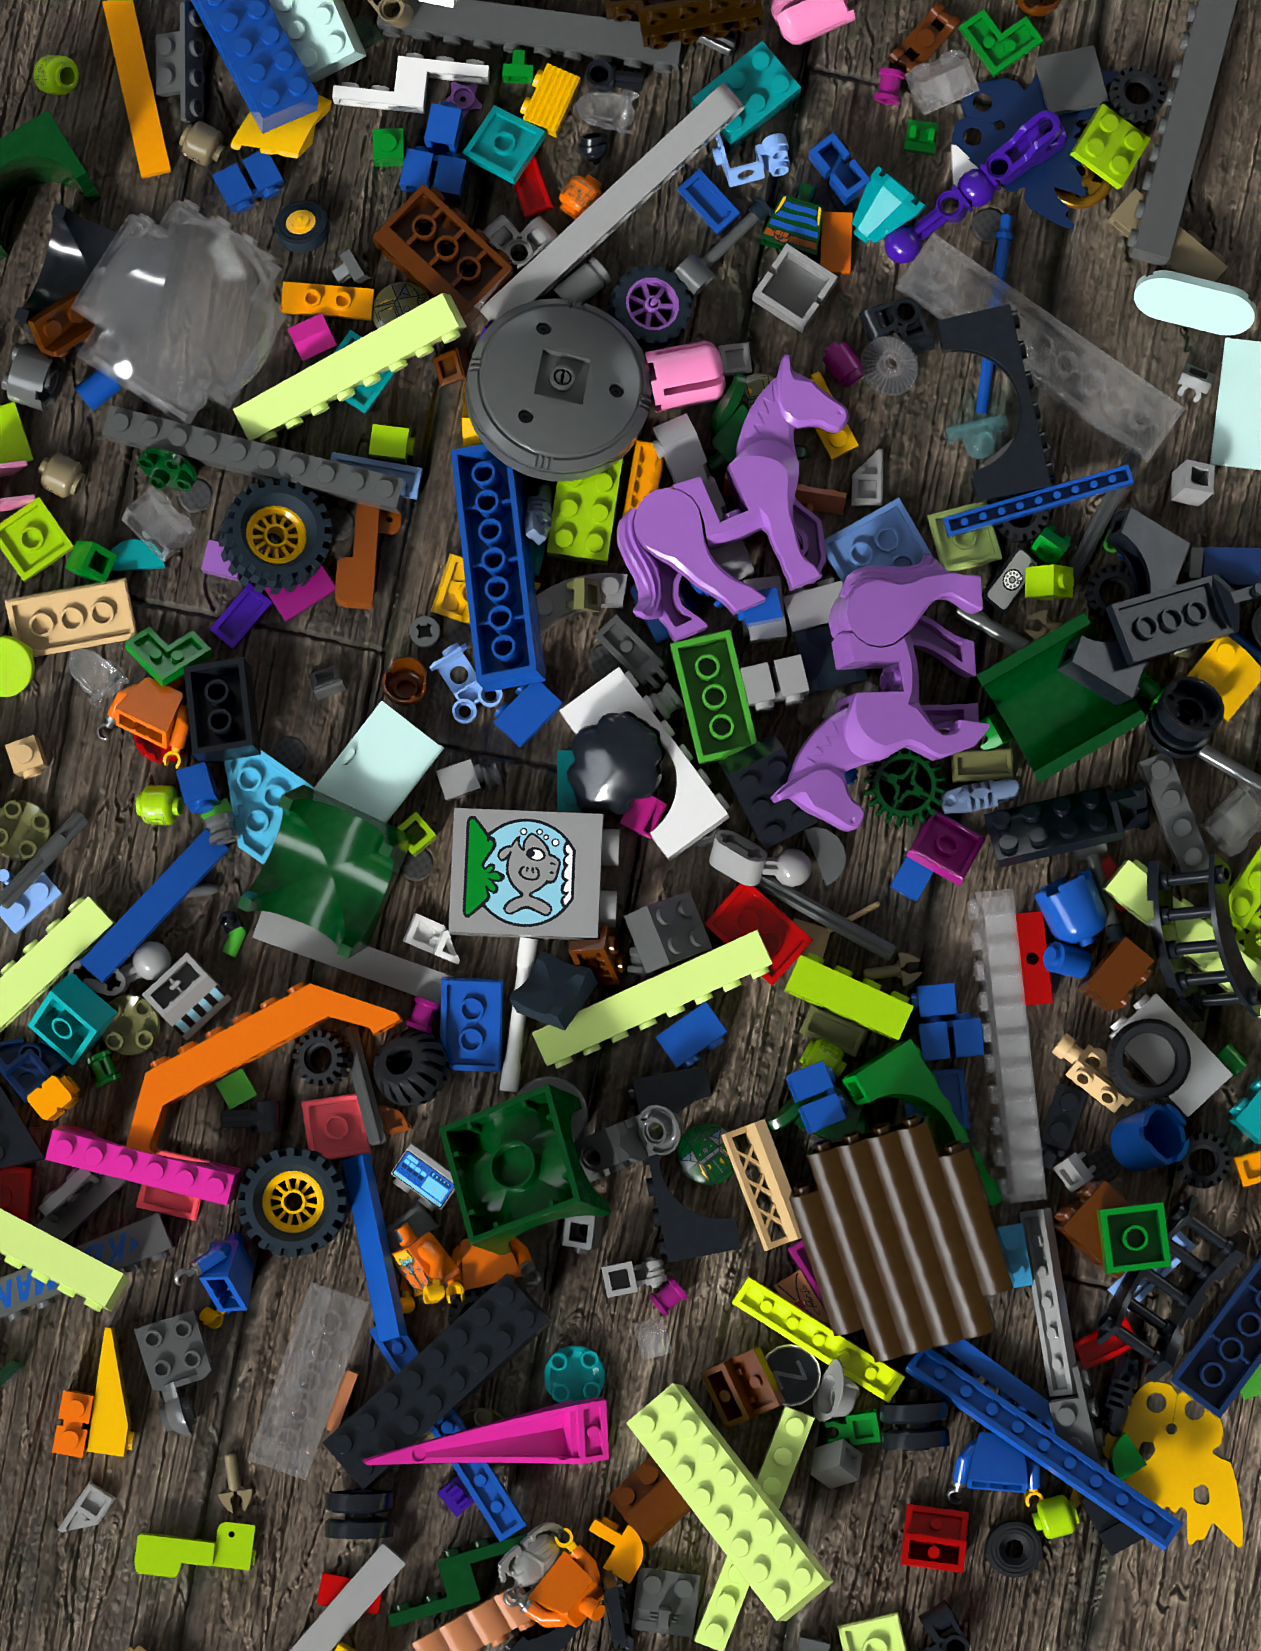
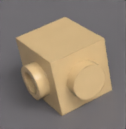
M35 735L5 745L14 774L17 776H24V779L32 778L42 774L41 769L48 767L40 740Z

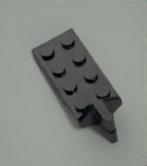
M1218 574L1111 604L1106 610L1126 662L1130 666L1234 635L1239 631L1240 608L1261 596V583L1235 591Z
M1136 782L1133 787L1113 791L1112 787L1107 785L984 814L998 868L1125 839L1124 831L1134 828L1146 830L1150 827L1146 788L1143 782Z

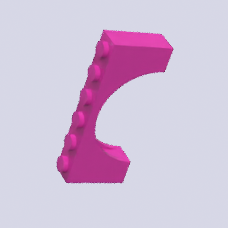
M62 1124L52 1130L45 1160L226 1206L236 1198L243 1170L217 1162L182 1160L137 1150L103 1139L95 1135L94 1131L67 1124Z

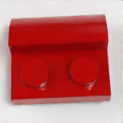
M907 1504L901 1541L900 1565L963 1573L969 1512Z

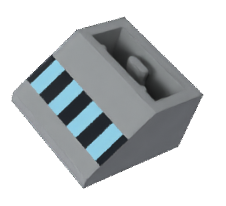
M190 953L182 956L142 994L151 1006L186 1041L232 1000L227 992Z

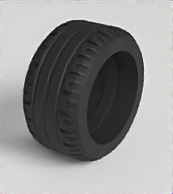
M1151 1018L1137 1020L1124 1026L1113 1037L1107 1053L1108 1071L1114 1084L1126 1095L1143 1101L1163 1099L1175 1093L1187 1079L1191 1067L1190 1048L1185 1037L1170 1023ZM1140 1034H1157L1166 1039L1174 1051L1175 1066L1173 1072L1166 1081L1159 1085H1139L1131 1080L1124 1070L1122 1060L1124 1049L1131 1039Z

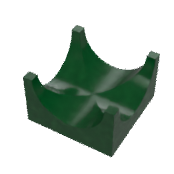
M302 785L281 796L278 806L282 808L283 814L276 840L258 877L241 896L237 907L247 912L266 911L302 922L330 938L338 947L337 954L349 959L369 946L413 835L306 785Z
M547 1084L439 1128L470 1245L504 1255L512 1252L510 1241L513 1238L536 1226L575 1216L602 1217L611 1213L608 1201L596 1192L588 1180L574 1146L571 1117L573 1112L582 1109L579 1097Z

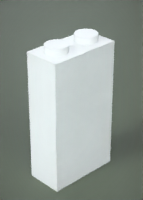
M1157 993L1151 997L1145 994L1133 1005L1136 1011L1130 1017L1126 1018L1125 1015H1122L1111 1025L1110 1028L1114 1032L1109 1037L1112 1040L1116 1033L1124 1026L1141 1019H1159L1176 1027L1185 1037L1190 1048L1191 1067L1183 1085L1166 1098L1185 1118L1189 1117L1233 1074ZM1140 1034L1131 1039L1124 1049L1125 1055L1155 1086L1166 1081L1173 1072L1175 1066L1174 1051L1169 1042L1157 1034Z

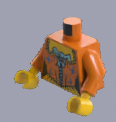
M408 1222L392 1232L401 1247L391 1254L395 1265L402 1275L400 1291L403 1292L400 1300L403 1314L411 1313L415 1309V1302L411 1297V1293L414 1297L423 1294L425 1304L438 1303L445 1295L443 1284L460 1272L458 1266L431 1232L416 1236Z

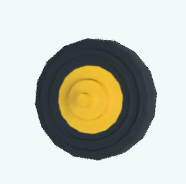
M303 200L285 206L278 213L274 224L277 239L282 246L292 252L299 253L312 251L321 246L327 239L330 230L328 216L322 207L312 201Z

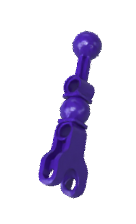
M1045 110L1024 123L1009 141L988 157L985 165L982 163L979 165L981 169H971L965 172L959 179L957 187L954 184L951 186L953 190L941 193L936 201V208L912 227L903 225L889 233L884 241V249L887 256L892 261L900 264L914 261L921 253L922 241L946 222L958 223L962 221L968 211H974L972 207H981L988 204L993 198L995 190L997 189L998 192L1001 190L1000 186L1013 182L1033 166L1048 160L1057 153L1067 142V132L1064 126L1061 125L1059 117L1055 113ZM1044 120H1050V121H1047V122L1043 123L1042 125H1040V123H1041L1042 121H1044ZM999 163L1008 164V169L1003 175L994 174L993 170ZM952 200L959 201V207L955 212H945V206L948 202Z

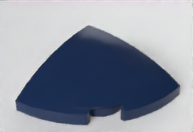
M14 1038L0 1042V1073L25 1104L28 1102L27 1096L37 1087L42 1088L41 1084L52 1075L59 1076L70 1065L64 1057L42 1039L39 1041L40 1044L24 1043L23 1038Z

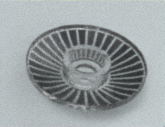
M882 336L868 343L861 354L860 361L864 365L862 369L865 372L863 378L876 392L895 396L906 392L914 385L919 371L918 360L912 348L903 340L892 336ZM890 358L896 362L897 367H893L890 364Z

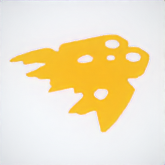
M1160 1382L1146 1383L1132 1398V1405L1128 1406L1127 1410L1130 1411L1123 1431L1127 1433L1138 1451L1142 1442H1152L1155 1452L1149 1460L1145 1461L1146 1466L1123 1480V1482L1162 1509L1169 1507L1176 1513L1179 1508H1184L1187 1512V1540L1189 1545H1192L1196 1540H1203L1211 1525L1215 1523L1240 1548L1243 1545V1520L1236 1478L1231 1463L1213 1453V1450L1222 1443L1223 1427L1220 1418L1215 1417L1204 1408V1414L1200 1419H1189L1185 1414V1406L1193 1399L1183 1392L1177 1396V1393L1169 1384ZM1153 1393H1160L1166 1399V1407L1159 1413H1154L1147 1407V1399ZM1173 1423L1176 1425L1177 1431L1175 1434L1167 1433L1166 1427L1168 1424ZM1108 1432L1105 1436L1106 1445L1102 1449L1104 1455L1110 1460V1449L1116 1437L1111 1436ZM1200 1485H1205L1209 1491L1210 1499L1206 1505L1199 1504L1194 1500V1489ZM1073 1489L1070 1500L1073 1499L1077 1508L1081 1504L1079 1498L1084 1495Z

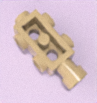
M1065 1033L1052 1050V1053L1058 1058H1065L1072 1064L1065 1075L1113 1113L1122 1104L1127 1107L1134 1098L1123 1093L1114 1084L1108 1071L1106 1052L1100 1048H1093L1089 1044L1083 1050L1075 1044L1076 1040ZM1124 1067V1070L1126 1074L1129 1076V1078L1134 1082L1138 1083L1136 1080L1132 1078L1131 1072Z

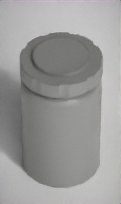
M592 257L588 260V264H583L553 288V292L558 299H569V303L575 300V304L581 302L582 305L604 287V284L607 285L612 281L608 271L598 260Z

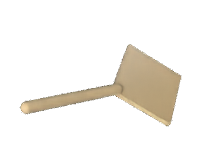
M876 901L848 916L846 919L854 921L880 907L881 904L879 901ZM794 918L793 922L813 939L812 943L801 955L806 957L809 952L823 958L830 933L834 931Z

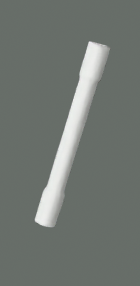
M520 937L514 990L527 980L533 970L538 945L537 939ZM513 1005L499 1090L518 1093L526 1016L517 1013Z

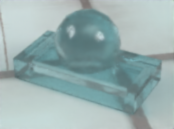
M1003 414L948 427L945 431L946 443L951 444L965 440L967 453L974 458L984 459L993 452L995 447V440L992 434L1007 430V417Z

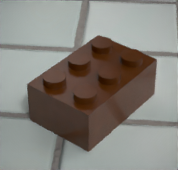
M1124 937L1114 943L1080 984L1078 989L1105 1012L1123 1008L1134 995L1130 991L1132 987L1143 984L1154 970L1150 966L1155 960L1127 937Z

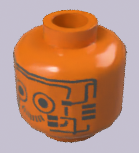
M589 174L585 178L578 175L573 176L559 195V200L562 203L560 208L576 220L603 194L600 190L602 184Z

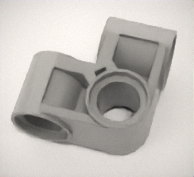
M501 214L482 231L490 239L489 244L493 250L501 249L510 257L513 273L517 274L559 236L541 216L532 220L519 233L514 225ZM521 251L527 255V258L523 261H515L511 255Z

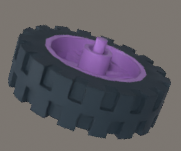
M644 265L642 268L635 267L631 269L629 273L621 277L609 297L608 306H610L608 314L619 321L631 333L641 349L643 346L652 350L658 346L665 347L669 345L686 328L688 319L691 317L692 309H690V304L692 301L690 294L687 295V286L684 282H680L677 279L678 275L674 272L669 273L665 271L666 268L662 266L652 268V265ZM648 287L656 289L659 292L656 294V296H650ZM641 288L644 300L631 294L636 289ZM662 294L667 298L669 304H661L659 298ZM629 301L640 306V309L631 313ZM657 310L671 311L669 320L666 321ZM641 315V317L645 318L644 325L639 323L635 317ZM652 316L659 322L660 327H650Z

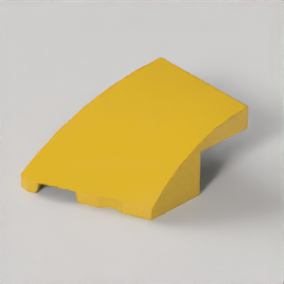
M318 95L316 111L263 134L251 112H249L233 138L231 148L240 150L241 146L260 148L263 154H279L284 157L299 158L312 145L315 125L330 111L332 101Z
M450 554L430 612L470 625L463 557ZM535 582V589L537 591L540 583Z

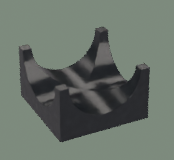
M55 203L51 214L53 221L51 238L41 273L27 302L21 308H17L14 319L24 332L32 334L27 322L28 319L74 290L80 291L83 294L92 318L101 321L103 328L97 331L92 339L80 342L72 348L139 371L179 256L171 242L162 239L157 242L146 241L112 231L80 217L65 206Z

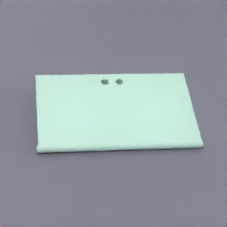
M1225 338L1210 459L1211 465L1261 470L1260 341Z
M381 701L317 783L314 790L387 823L444 747L438 745L385 702Z

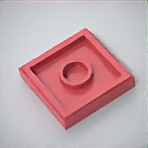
M356 1093L301 1102L309 1150L320 1152L322 1156L330 1160L372 1153Z
M156 1148L159 1153L158 1155L196 1162H211ZM141 1184L136 1207L197 1221L202 1199Z

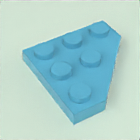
M261 750V755L226 760L224 764L232 812L236 819L235 827L240 835V838L237 840L238 847L264 865L281 825L283 810L278 806L281 796L302 785L312 789L314 787Z

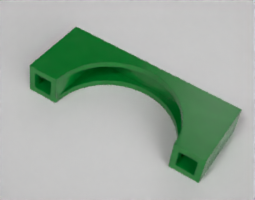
M911 1039L894 1044L841 1079L856 1106L870 1103L877 1098H895L914 1105L925 1115H929L930 1119L935 1118L943 1149L945 1144L953 1141L969 1142L966 1129L959 1124L953 1113L950 1101L943 1096L937 1085L936 1076L928 1070L922 1059L920 1048ZM973 1148L991 1207H993L1003 1199L998 1192L997 1183L989 1177L985 1170L982 1157Z

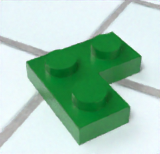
M984 9L958 28L993 78L1043 44L1044 41L1027 16L1001 33Z
M150 626L125 641V649L162 687L183 675L185 666L197 665L212 657L211 648L193 630L169 645Z

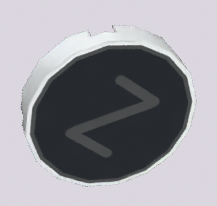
M785 1344L777 1346L765 1356L786 1401L782 1405H800L813 1397L819 1388L821 1372L818 1361L811 1353L798 1345Z

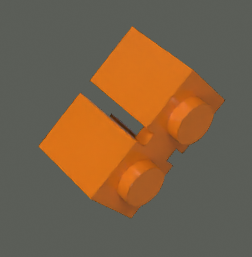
M71 1389L63 1391L58 1419H63L64 1423L57 1424L52 1453L80 1458L87 1456L90 1428L85 1427L82 1429L83 1423H91L94 1393Z

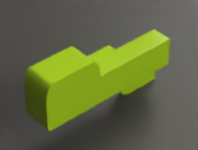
M223 1522L217 1529L216 1541L143 1532L137 1537L135 1552L136 1572L138 1574L175 1578L181 1572L183 1563L250 1571L252 1566L255 1565L256 1550L253 1546L256 1525ZM230 1531L235 1533L234 1537L229 1536Z

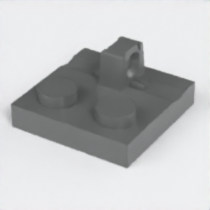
M640 1566L631 1629L693 1638L701 1574Z

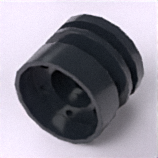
M1179 677L1171 681L1147 716L1145 728L1149 740L1159 751L1176 759H1189L1198 755L1223 720L1225 708L1222 697L1206 681L1195 677Z

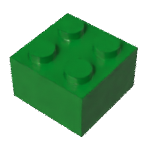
M1163 1202L1096 1210L1104 1273L1112 1274L1172 1266Z

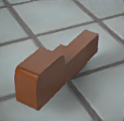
M357 503L353 557H345L337 561L335 599L338 605L346 608H374L379 534H397L401 528L402 512L397 514ZM391 518L392 522H387V519Z

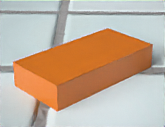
M823 211L820 265L835 275H850L851 223L853 213Z

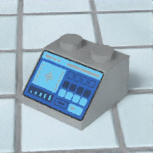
M413 1143L409 1145L391 1172L396 1177L393 1181L395 1185L406 1193L410 1189L421 1196L418 1201L432 1212L436 1207L442 1210L456 1192L450 1170Z

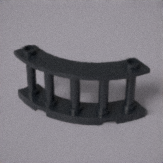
M1216 854L1209 855L1208 870L1174 873L1160 860L1148 861L1147 901H1153L1155 919L1149 920L1156 957L1167 987L1175 989L1179 997L1176 998V1003L1192 1022L1204 1021L1205 1010L1210 1006L1243 1004L1254 1017L1260 1016L1261 985L1251 975L1242 958L1232 925L1228 890L1231 878L1229 865ZM1208 882L1209 905L1173 908L1174 886ZM1211 917L1215 939L1181 943L1178 938L1175 921ZM1219 953L1224 970L1192 973L1184 957L1187 954ZM1230 982L1234 992L1207 994L1200 985Z
M1191 1195L1183 1203L1178 1202L1172 1208L1170 1216L1166 1220L1170 1254L1195 1271L1196 1277L1187 1289L1181 1290L1153 1269L1128 1271L1117 1288L1106 1313L1097 1324L1099 1333L1096 1342L1102 1345L1115 1335L1146 1357V1362L1148 1363L1145 1377L1154 1383L1174 1368L1180 1346L1185 1337L1180 1332L1187 1319L1194 1320L1208 1297L1204 1294L1214 1280L1221 1282L1247 1255L1250 1235L1241 1229L1232 1237L1221 1235L1194 1215L1197 1197ZM1187 1225L1217 1246L1218 1251L1209 1261H1202L1172 1240V1238ZM1143 1278L1175 1300L1176 1306L1165 1320L1133 1298ZM1127 1309L1157 1329L1159 1337L1154 1348L1122 1326Z

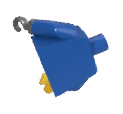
M229 1233L226 1241L212 1242L206 1253L190 1263L191 1267L189 1269L181 1268L174 1275V1282L179 1286L183 1285L182 1282H179L181 1275L187 1274L191 1277L196 1274L199 1276L200 1281L217 1307L216 1311L210 1307L204 1308L199 1315V1319L203 1321L204 1325L212 1329H217L222 1325L225 1313L229 1315L232 1311L248 1310L254 1265L244 1248L245 1237L239 1233Z
M992 1431L991 1433L980 1432L977 1440L969 1441L958 1455L951 1481L954 1487H951L946 1493L947 1500L954 1505H959L963 1501L962 1499L954 1500L951 1497V1493H960L966 1485L968 1489L1025 1493L1024 1501L1030 1507L1029 1498L1031 1496L1037 1495L1039 1496V1501L1044 1500L1042 1493L1038 1490L1041 1487V1467L1037 1462Z

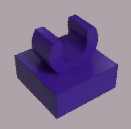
M459 1475L437 1492L438 1496L456 1517L475 1502Z

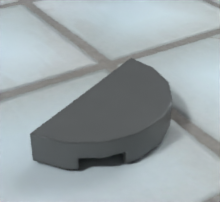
M818 827L804 829L827 887L835 882L844 870L846 861L844 846L838 836L827 829Z

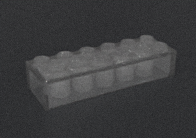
M315 1281L310 1283L247 1460L303 1480L309 1478L327 1429V1422L344 1375L348 1370L371 1301Z

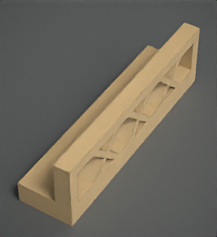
M765 1119L721 1135L764 1251L802 1238L789 1200L792 1189ZM745 1134L749 1144L746 1154L736 1149L732 1137ZM748 1163L758 1168L760 1175L757 1183L749 1180L746 1176L745 1170ZM759 1192L767 1195L771 1204L767 1212L758 1208L756 1199ZM770 1221L779 1225L783 1238L771 1242L767 1232Z

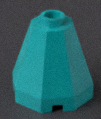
M879 166L870 175L871 181L866 185L851 223L856 227L853 233L866 244L870 240L878 243L895 229L906 225L918 217L927 207L921 201L916 205L919 198L894 177L889 176L887 173L882 176L886 171Z

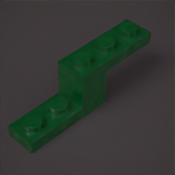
M518 1531L503 1542L499 1540L491 1542L489 1537L472 1542L473 1548L461 1551L460 1546L442 1551L443 1557L438 1558L437 1563L447 1595L442 1596L441 1591L423 1596L424 1602L412 1605L410 1600L394 1605V1611L388 1614L391 1627L480 1601L482 1595L472 1563L507 1553L517 1544L523 1548L520 1542L527 1536L528 1532L520 1533Z

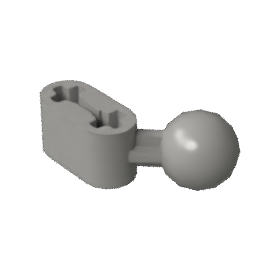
M721 830L715 835L709 863L715 869L743 885L755 886L760 883L762 875H775L782 885L795 887L806 882L811 874V861L802 850L790 848L779 853L776 858H768L763 848L733 831Z
M149 941L142 943L136 949L133 961L118 968L111 976L115 977L117 974L116 980L121 981L119 987H114L111 990L112 984L108 983V981L102 984L96 978H85L83 982L94 992L109 996L122 995L128 990L130 983L141 977L146 980L159 979L171 967L170 952L159 942ZM78 960L70 966L69 973L72 972L82 981L83 976L79 975L78 971L85 968L80 965L81 960Z

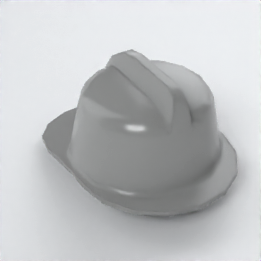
M833 1359L826 1372L820 1378L819 1388L813 1395V1412L818 1421L826 1422L831 1417H844L850 1414L860 1394L859 1387L853 1380L844 1375L842 1363L839 1359Z

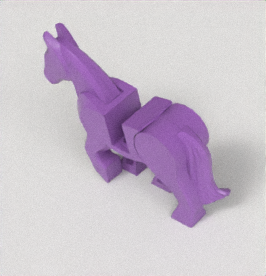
M784 354L779 365L777 377L761 392L749 410L737 442L736 458L729 464L725 472L740 509L723 515V519L719 521L701 477L673 484L669 488L654 490L642 499L637 509H630L618 522L617 544L638 590V602L633 608V613L636 617L646 620L658 618L667 628L674 643L702 632L708 627L701 618L681 604L679 582L682 575L695 587L719 600L733 615L766 601V597L752 586L737 580L724 571L710 554L709 550L737 543L763 530L768 535L773 551L780 562L790 591L806 584H814L822 577L821 570L826 562L822 522L816 515L805 508L795 496L800 472L794 444V430L816 427L827 432L838 433L847 424L849 414L848 409L825 392L816 383L792 370L791 355ZM798 537H799V539H800V541H801V544H802V551H801V549H800Z
M924 554L921 562L913 566H864L854 570L845 577L839 598L836 599L830 609L828 622L831 635L834 638L831 644L836 670L883 669V673L880 676V687L884 692L855 693L838 700L835 713L825 719L804 742L795 758L788 782L770 797L773 803L790 799L803 811L831 824L839 830L845 832L852 831L861 826L865 812L852 799L845 778V772L858 766L869 765L888 758L891 754L902 748L912 750L934 761L977 745L990 728L989 724L979 723L978 702L971 704L920 706L919 673L914 648L931 654L942 661L951 671L964 678L976 676L974 641L954 635L923 614L933 601L943 599L970 614L981 611L983 603L980 576L962 575L953 571L947 572L932 555ZM945 729L950 731L949 733L942 734L938 730Z

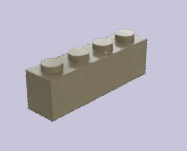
M1134 188L1108 221L1127 238L1131 229L1137 228L1139 219L1135 218L1134 214L1139 199L1144 201L1146 194L1144 190L1139 192ZM1178 225L1170 259L1165 267L1162 268L1217 282L1228 266L1224 264L1226 260L1220 253L1213 249L1209 251L1201 244L1202 239L1192 230L1186 232Z

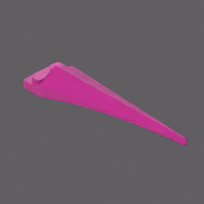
M596 1397L578 1401L568 1400L368 1457L362 1461L367 1465L417 1463L586 1464L609 1460L606 1399Z

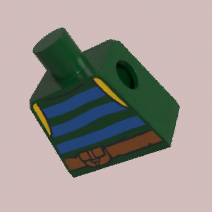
M800 183L795 198L782 195L761 235L760 244L782 251L787 243L815 261L823 207L813 204L817 188L809 184Z

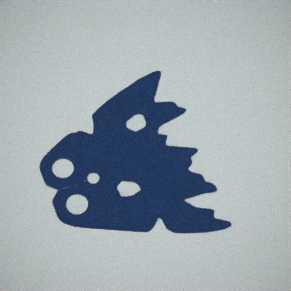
M1101 70L1104 85L1107 86L1111 83L1118 72ZM1038 74L1026 90H1023L1017 81L1007 78L980 82L969 86L964 93L961 103V109L967 117L956 122L952 134L953 145H957L970 158L968 160L981 169L979 165L981 163L985 165L988 157L1009 141L1024 123L1039 112L1047 110ZM987 94L990 96L992 106L988 111L976 110L973 105V99L976 95ZM1097 107L1057 115L1061 125L1064 126L1067 132V142L1064 147L1048 160L1027 170L1013 182L1002 185L1009 192L1025 187L1024 200L1028 207L1048 220L1069 229H1074V224L1065 215L1070 209L1058 198L1054 187L1085 197L1086 190L1081 184L1082 176L1076 169L1082 163L1072 157L1070 153L1078 141L1074 136L1081 131L1076 123L1079 120H1090ZM1001 120L1004 122L1005 127L1002 130H997L994 127V123ZM1044 120L1040 123V125L1050 120ZM967 129H979L983 135L981 143L975 146L968 145L963 139V134ZM997 164L993 170L994 174H1005L1008 164Z

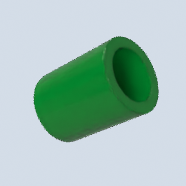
M1230 1042L1215 1055L1233 1074L1232 1077H1235L1249 1064Z

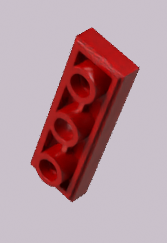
M1041 911L1012 914L1021 1005L1031 1006L1053 1003L1050 972L1046 970L1043 963V954L1047 948L1043 914ZM1029 953L1037 956L1036 964L1031 965L1027 962L1026 958Z

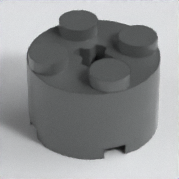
M29 342L23 345L17 343L12 351L13 363L10 372L4 374L1 388L7 391L10 401L46 412L49 410L46 405L48 403L54 404L60 393L65 372L60 371V362L66 364L65 356L53 357L42 353L38 345Z

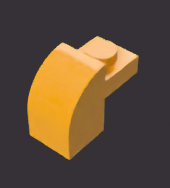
M603 1516L602 1520L595 1517L589 1527V1531L614 1545L603 1568L607 1571L612 1570L615 1576L630 1584L643 1559L644 1547L641 1536L629 1523L621 1533L617 1530L620 1525L605 1516Z

